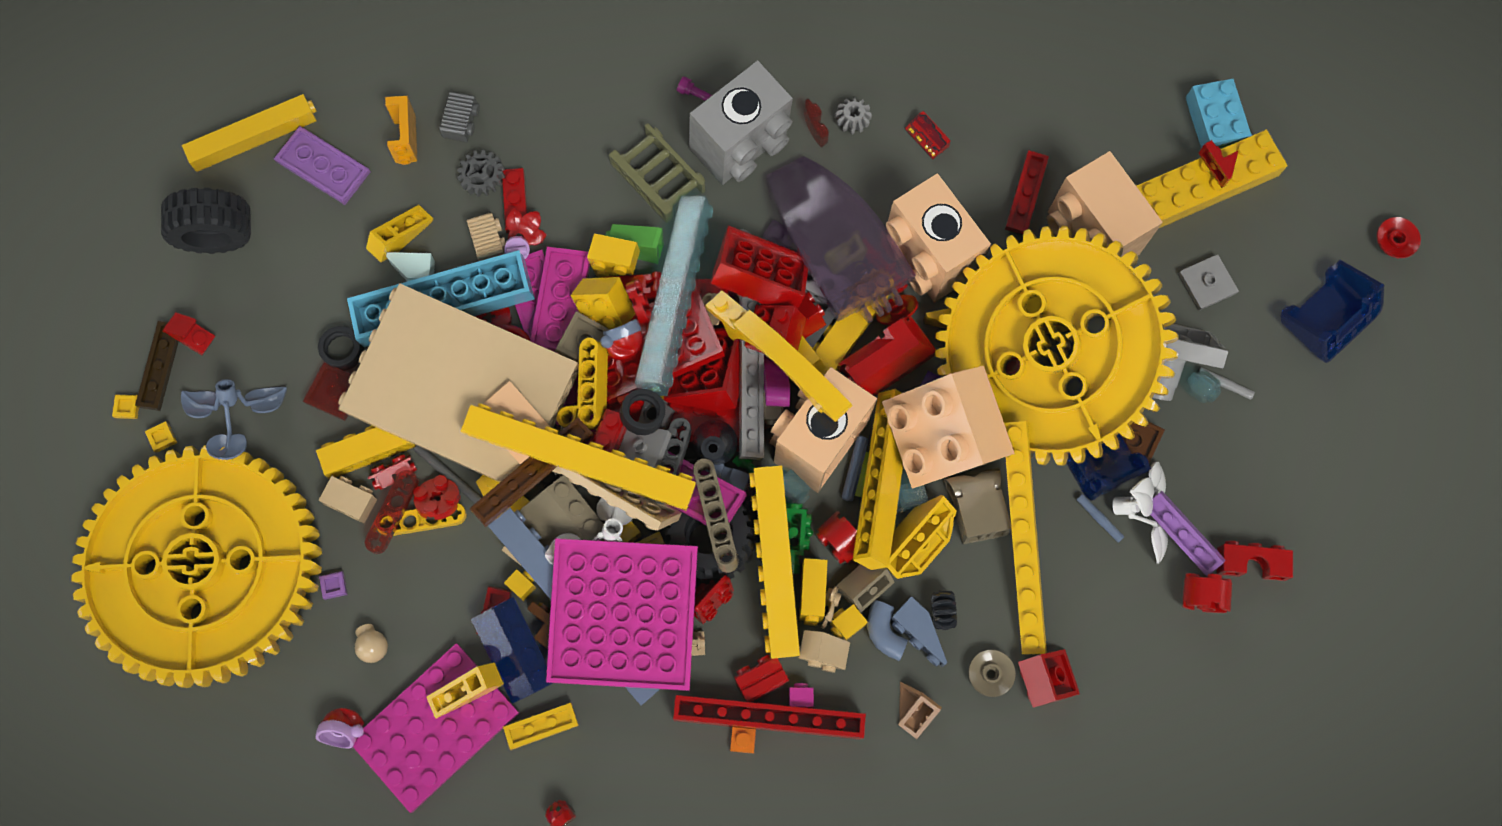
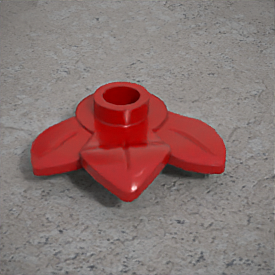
M513 208L506 218V226L510 231L508 239L516 234H521L529 245L536 246L542 243L547 234L539 229L541 223L540 213L533 211L522 216L517 209Z

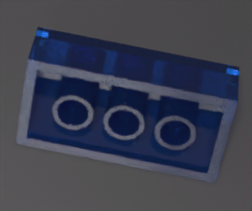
M514 597L471 619L491 662L495 663L504 683L503 686L512 704L553 684L546 682L547 664Z

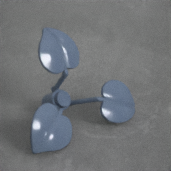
M225 379L217 382L215 392L182 391L181 404L184 412L193 418L208 417L213 410L217 411L221 404L224 406L227 435L220 434L209 439L206 444V450L213 458L229 460L241 455L247 447L244 435H232L229 407L234 406L239 398L245 406H251L253 412L269 413L275 411L284 400L287 392L286 387L256 389L247 393L244 398L241 395V391L239 389L236 390L234 382Z

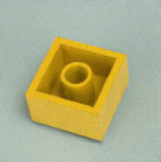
M619 277L583 278L571 294L579 313L610 330L630 322L635 315L633 305Z

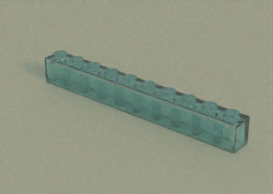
M681 196L635 380V385L638 389H650L659 396H668L669 387L673 385L672 374L674 367H677L678 364L677 353L678 349L682 346V332L687 326L686 315L687 311L691 308V294L696 287V272L700 270V255L704 253V238L708 235L709 218H712L713 214L712 206L709 205L706 196Z

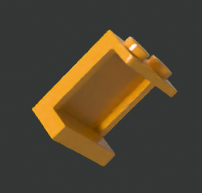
M408 96L385 97L386 107L394 124H399L400 139L387 141L390 153L395 163L408 165L411 162H417L416 115Z

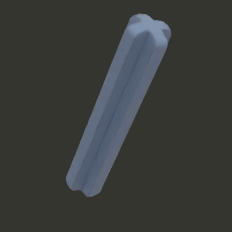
M858 436L856 439L842 493L843 500L853 501L869 441L866 437Z

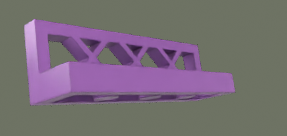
M1163 491L1153 497V510L1150 515L1206 576L1226 561Z

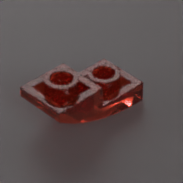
M807 99L804 105L806 123L813 138L822 148L828 143L829 131L821 123L822 111L820 107Z

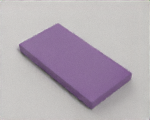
M301 126L298 127L274 158L275 162L343 205L347 204L370 174V170Z

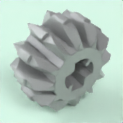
M854 96L851 102L846 98L844 104L840 103L838 105L835 118L838 119L837 125L843 126L844 132L849 129L853 135L855 130L861 133L863 127L867 128L869 126L872 114L869 112V105H864L863 99L857 102Z

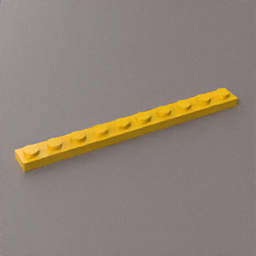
M1028 421L1005 422L1004 425L1015 453L1006 457L1022 654L1047 653Z

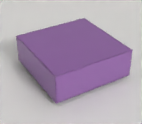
M343 571L319 576L322 598L324 600L348 595Z

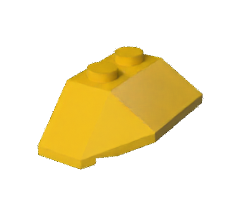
M943 495L914 507L894 530L889 567L886 568L895 578L900 579L902 577L922 574L950 541L954 517L957 511Z

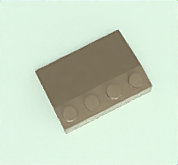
M564 475L519 510L526 519L523 522L528 529L533 527L541 536L538 541L543 547L546 545L550 547L556 537L565 533L577 535L581 540H593L602 531L604 526Z

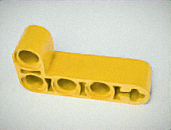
M585 338L580 344L578 403L576 406L562 407L557 413V422L563 427L571 423L569 421L573 415L572 421L578 417L590 430H597L600 422L603 420L602 417L605 409H607L608 353L607 349L593 338Z

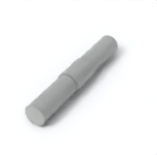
M1201 367L1197 375L1251 400L1255 394L1254 391Z

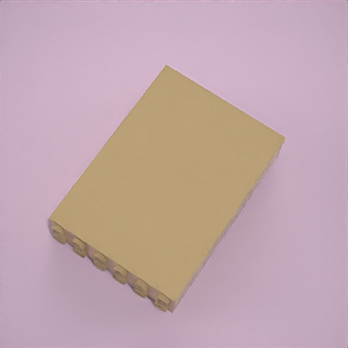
M399 283L398 287L394 288L389 296L391 302L388 308H384L380 314L379 321L381 322L377 330L374 329L369 337V342L371 343L367 351L364 350L359 358V363L361 364L357 372L354 371L350 376V386L347 393L343 392L339 399V410L501 482L521 464L507 449L467 436L461 432L470 405L477 407L478 403H485L510 381L548 425L553 428L557 421V413L564 406L578 375V362Z

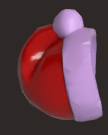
M334 709L327 713L318 725L316 740L327 745L350 749L354 746L356 739L364 734V721L352 709Z

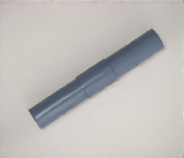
M1083 494L1076 499L1118 543L1125 537Z

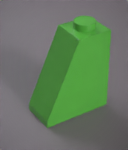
M612 224L611 231L606 232L605 236L637 242L640 249L638 259L659 264L664 246L662 228Z

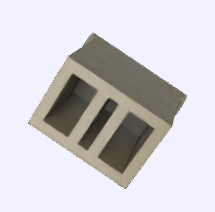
M1000 468L982 471L975 477L961 475L944 479L945 488L957 511L956 518L963 544L1003 537L1009 534L1012 528L1001 489Z

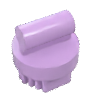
M514 236L507 240L504 250L505 254L520 250L524 259H526L529 255L530 247L527 240L522 236Z

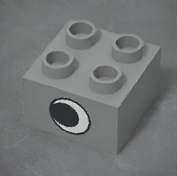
M757 60L690 113L689 149L722 185L732 177L737 182H741L757 167V164L754 162L757 157L765 151L770 156H774L788 143L789 137L786 134L793 122L790 118L793 98Z

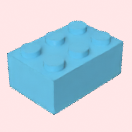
M1234 79L1192 86L1185 98L1201 148L1205 143L1212 140L1216 146L1223 149L1252 136Z

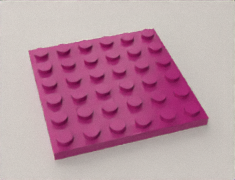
M555 539L546 682L690 690L698 546Z

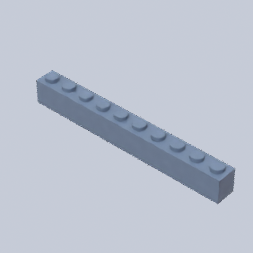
M509 508L493 521L489 528L551 600L553 565L545 558V552L549 546L543 547L538 541L541 536L533 527L528 529L523 522L526 521L524 516L518 510L513 512ZM625 687L640 705H643L660 690Z

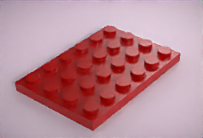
M696 284L650 303V309L655 321L644 325L640 323L643 344L640 352L635 357L621 361L613 359L608 355L607 406L617 403V397L637 389L652 388L725 356ZM636 313L631 319V321L634 319L638 320Z

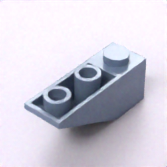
M911 596L891 618L892 626L900 634L905 633L911 638L909 642L917 650L922 649L928 654L926 658L934 666L937 667L939 665L943 667L947 664V660L930 614Z

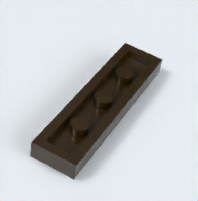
M157 322L135 404L138 408L161 411L179 341L163 332L168 322Z

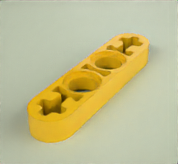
M457 504V510L461 512L458 515V519L455 520L453 516L446 517V522H444V519H440L436 523L430 524L427 522V518L420 516L417 510L414 509L382 515L376 521V528L382 535L390 537L459 525L465 521L467 513L461 504ZM408 516L416 517V524L411 528H407L404 525V520ZM397 518H399L401 529L398 530L399 527L397 525L390 526L388 531L382 527V525L386 524V520L394 524L398 523Z

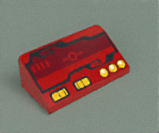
M924 111L919 113L905 128L932 159L936 158L950 145V139Z

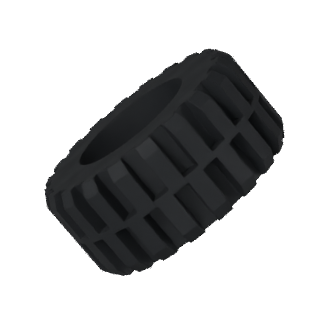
M211 188L182 189L171 193L161 204V235L169 245L187 252L215 254L217 252L227 253V251H235L238 248L244 247L251 238V209L243 197L240 195L236 196L235 193L230 191L225 192L222 189L215 190Z
M741 504L729 523L739 560L738 567L732 572H723L717 565L714 553L702 554L698 552L696 580L699 578L701 583L708 584L709 580L714 579L716 584L725 575L732 579L735 577V571L741 573L745 569V562L750 563L752 559L751 552L755 551L756 536L751 516L748 515V511L743 504ZM682 512L679 521L668 525V528L665 530L666 544L691 546L690 536L702 523ZM725 555L721 561L729 562L732 556Z

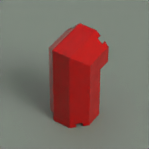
M908 316V319L901 318L883 331L885 335L882 339L878 336L875 340L838 363L837 370L839 373L843 371L846 378L871 395L876 396L934 357L936 349L914 319Z

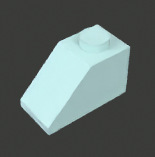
M387 252L386 257L406 281L434 274L435 260L431 253Z

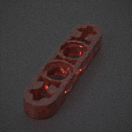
M403 470L397 475L366 536L365 546L373 554H381L387 549L414 495L413 491L418 487V477L411 470ZM410 476V479L413 482L412 484L407 483V485L405 486L404 490L408 492L407 495H405L403 492L398 491L397 489L400 488L402 490L405 485L402 481L403 478L407 479ZM393 497H403V504L400 507H393L391 505ZM386 516L393 519V524L389 528L381 526V520ZM379 529L383 533H387L386 537L381 534L379 541L382 543L381 546H376L373 549L374 546L371 544V541L377 540L380 535L376 530Z

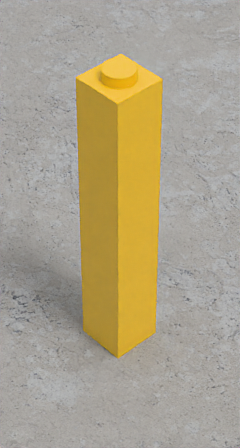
M304 94L185 143L182 147L190 165L198 172L295 131L299 126L304 127L316 122L317 120L313 113H316L317 110L312 100L307 101Z

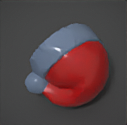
M634 319L622 326L604 331L600 344L607 349V353L611 358L621 361L629 360L635 357L641 350L643 344L641 325L637 319Z

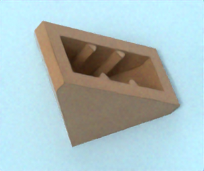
M900 682V717L898 725L918 739L942 707L924 693Z

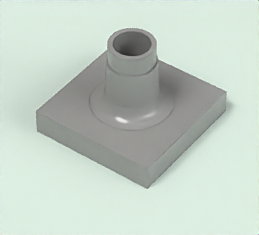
M1177 324L1165 327V330L1174 331L1179 336L1176 342L1166 344V348H1170L1178 353L1176 360L1165 361L1164 364L1175 372V376L1169 379H1160L1159 383L1169 390L1168 395L1154 394L1152 398L1166 401L1173 399L1186 361L1224 368L1228 350L1211 332Z

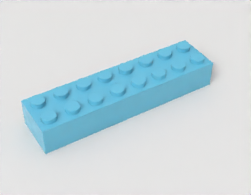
M520 250L400 283L472 316L535 299L526 262ZM399 284L347 298L355 338L363 347L370 345L369 337L374 329L377 330L381 322L379 321L380 314L384 308H388L391 302L389 296L392 290L397 288Z

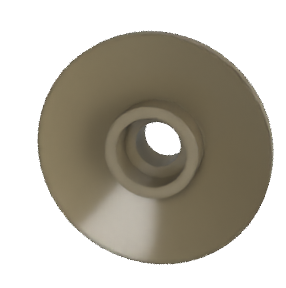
M985 650L977 654L971 661L968 671L969 680L974 689L987 697H998L1007 693L1013 686L1016 676L1015 667L1011 659L997 650ZM988 670L994 672V678L987 677Z

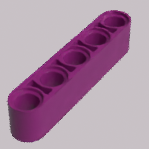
M764 354L765 405L789 407V376Z

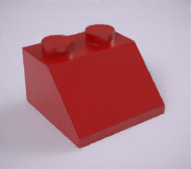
M1065 649L1041 654L1018 662L1020 674L1027 688V696L1033 708L1080 694Z

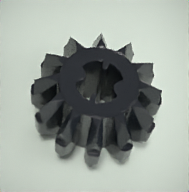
M946 590L933 592L931 595L934 627L942 630L955 628L957 625V609L954 593Z

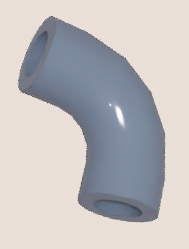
M875 600L871 604L867 618L869 638L879 651L890 658L900 661L908 640L896 635L890 628V620L895 609L884 602Z

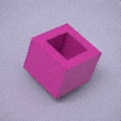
M807 683L794 684V688H789V706L813 708V688H808Z

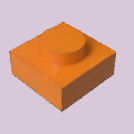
M732 727L730 752L754 754L756 729Z

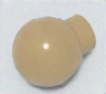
M365 624L356 629L355 653L357 657L366 663L380 661L388 650L386 638L382 633L376 631L372 624Z

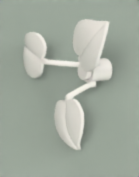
M1153 462L1149 470V477L1143 478L1131 489L1130 493L1132 495L1130 497H1115L1113 500L1115 515H1129V519H1136L1153 526L1151 539L1157 560L1156 564L1161 562L1166 553L1168 544L1167 532L1156 521L1138 516L1135 513L1141 510L1143 516H1150L1153 510V495L1156 496L1161 491L1165 493L1166 479L1159 462Z
M601 497L597 504L596 512L598 518L606 522L602 531L598 533L593 541L603 538L605 541L622 542L620 535L623 525L631 522L633 518L626 515L625 511L619 507L610 506L607 504V500ZM572 533L561 534L555 538L581 540ZM555 539L545 552V558L552 565H554Z

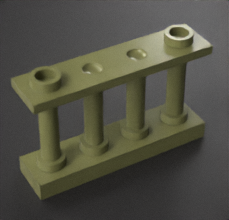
M647 123L645 125L647 137L626 154L622 153L620 155L615 149L609 154L610 164L667 223L673 218V205L696 187L702 194L705 192V179L699 172L695 173L668 145L656 127L652 128ZM654 143L661 152L640 169L636 168L634 170L630 165V161ZM666 158L675 165L654 184H648L644 180V176ZM682 172L689 182L668 199H662L658 195V191Z

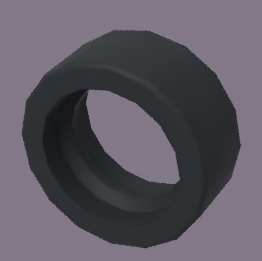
M344 326L328 329L320 337L318 343L320 357L327 366L334 370L344 371L353 368L359 363V358L364 351L363 346L356 340L354 331ZM338 337H348L354 345L351 355L339 361L331 358L328 353L330 343Z
M637 389L625 397L620 409V418L628 431L636 435L646 436L660 428L665 417L666 406L663 399L656 392L650 389ZM636 401L651 403L656 409L655 419L648 424L634 421L629 414L631 404Z

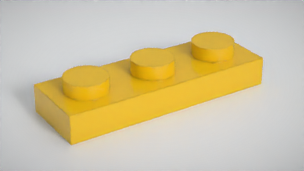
M568 703L504 726L503 729L509 748L513 750L575 728L579 724L572 703Z

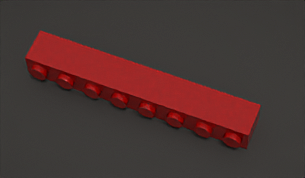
M676 695L673 716V720L678 722L860 740L864 738L866 714L681 695Z

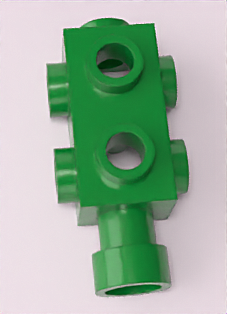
M789 503L786 511L792 574H800L801 563H799V556H804L805 551L810 549V537H806L807 528H811L812 514H808V508H803V504ZM793 515H798L800 517L799 523H794L792 521ZM793 537L797 538L799 541L798 545L796 546L792 545L790 542L791 538Z

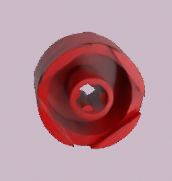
M836 511L816 529L818 531L816 536L824 547L829 545L833 549L832 555L840 564L843 562L848 564L853 559L857 530L844 516L839 519L840 513Z
M1186 573L1182 607L1194 610L1195 606H1197V609L1208 613L1231 612L1232 580L1222 578V575L1208 574L1207 578L1200 577L1199 574Z

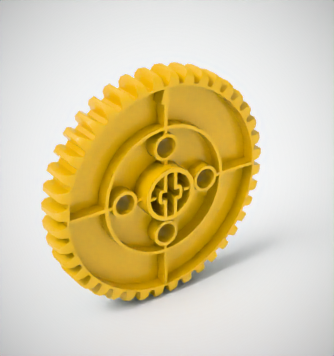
M1044 226L1040 232V238H1037L1028 229L1024 231L1022 243L1013 235H1010L1006 239L1007 249L1003 250L997 244L991 245L990 249L993 257L988 260L985 256L978 255L976 262L980 268L975 271L966 267L963 273L968 279L967 283L954 282L952 285L959 296L957 299L950 297L944 301V304L951 308L952 311L951 314L940 315L938 319L941 323L947 325V331H939L935 336L936 339L945 343L944 348H939L935 351V356L947 362V364L937 369L938 375L947 376L952 373L984 366L1003 422L1028 421L1030 455L1032 458L1035 452L1039 465L1048 464L1052 453L1056 464L1064 466L1068 460V453L1071 454L1076 463H1083L1086 457V449L1095 458H1100L1103 455L1102 443H1105L1113 450L1119 449L1117 435L1121 434L1127 439L1132 440L1135 437L1134 431L1130 426L1133 422L1144 427L1148 425V420L1142 412L1145 409L1158 412L1160 407L1152 397L1154 394L1166 396L1169 393V390L1159 383L1160 379H1169L1175 376V372L1164 364L1165 361H1173L1178 358V353L1170 348H1166V344L1176 342L1179 336L1174 331L1165 330V327L1172 325L1176 321V317L1172 313H1161L1171 302L1168 296H1154L1162 288V283L1159 279L1146 281L1151 273V268L1148 264H1142L1134 268L1138 261V255L1134 251H1130L1122 256L1123 245L1119 241H1114L1106 248L1107 239L1102 233L1095 235L1090 242V235L1086 228H1080L1073 238L1068 226H1061L1057 237H1055L1053 231L1048 226ZM1040 297L1042 300L1040 310L1033 314L1028 313L1026 308L1028 301L1031 298ZM1096 316L1104 317L1105 327L1099 333H1090L1088 330L1089 321ZM1055 326H1066L1071 332L1066 334L1065 337L1057 331ZM1047 328L1052 338L1060 343L1056 346L1064 360L1062 364L1057 354L1048 349L1052 347V344L1045 332ZM1038 337L1040 338V341L1037 342V347L1039 351L1035 350L1036 340L1038 339ZM1070 341L1074 342V349L1071 355L1068 353L1071 350ZM1045 356L1051 360L1054 367L1043 366L1038 359ZM1012 358H1018L1021 364L1019 371L1015 375H1008L1005 369L1006 363ZM1073 378H1080L1083 383L1081 393L1076 396H1070L1066 389L1068 382Z
M206 445L203 446L201 452L193 446H186L183 450V456L174 449L168 450L165 455V462L155 455L150 457L148 469L136 464L132 467L134 477L131 480L123 475L117 478V484L120 487L117 492L108 488L103 492L108 502L105 506L99 503L93 505L91 509L98 515L96 520H85L82 525L90 533L88 537L81 536L76 541L78 546L85 549L84 553L73 556L72 563L82 566V570L71 575L72 582L82 585V588L73 593V597L76 601L86 603L77 612L79 618L90 621L87 623L85 631L87 634L97 637L96 647L100 650L108 651V659L111 662L122 664L123 670L128 673H139L141 679L150 682L157 679V682L164 686H172L176 683V685L182 688H190L194 683L201 687H208L213 682V678L217 682L227 683L230 681L231 672L242 677L248 674L247 662L258 667L265 664L264 651L277 655L280 652V648L276 641L281 638L290 642L293 638L292 632L288 629L290 624L296 626L303 625L304 619L298 614L299 609L307 610L312 608L313 603L306 599L305 595L306 592L313 593L318 591L319 585L310 580V576L318 575L322 571L321 566L311 561V559L322 555V548L310 543L320 536L319 530L309 526L314 521V514L304 509L307 504L306 499L301 494L295 493L296 486L290 480H284L282 472L277 468H270L269 464L261 458L254 459L245 451L236 458L218 460L207 453ZM205 512L203 522L195 526L194 521L197 515ZM210 546L213 552H207V547ZM246 555H250V564L245 569L240 570L239 564L241 559ZM155 560V569L150 574H146L147 565ZM184 577H189L188 584L184 580ZM200 603L202 607L201 613L198 617L192 619L191 611L195 605Z

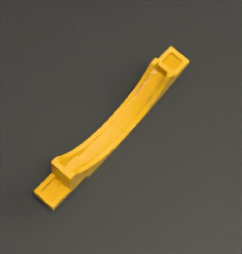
M723 291L719 292L705 305L707 310L723 323L728 336L733 341L735 339L744 340L768 356L793 380L820 413L824 412L836 422L852 407V404L804 356L751 310L747 311Z

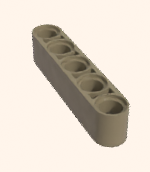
M700 459L694 464L693 471L714 556L719 569L729 573L734 571L739 564L714 464L709 459ZM710 470L708 475H700L702 471ZM709 491L716 492L714 496H705V494ZM714 512L721 513L718 518L710 517ZM721 533L727 534L723 540L716 539V536ZM725 555L732 556L729 562L721 561Z

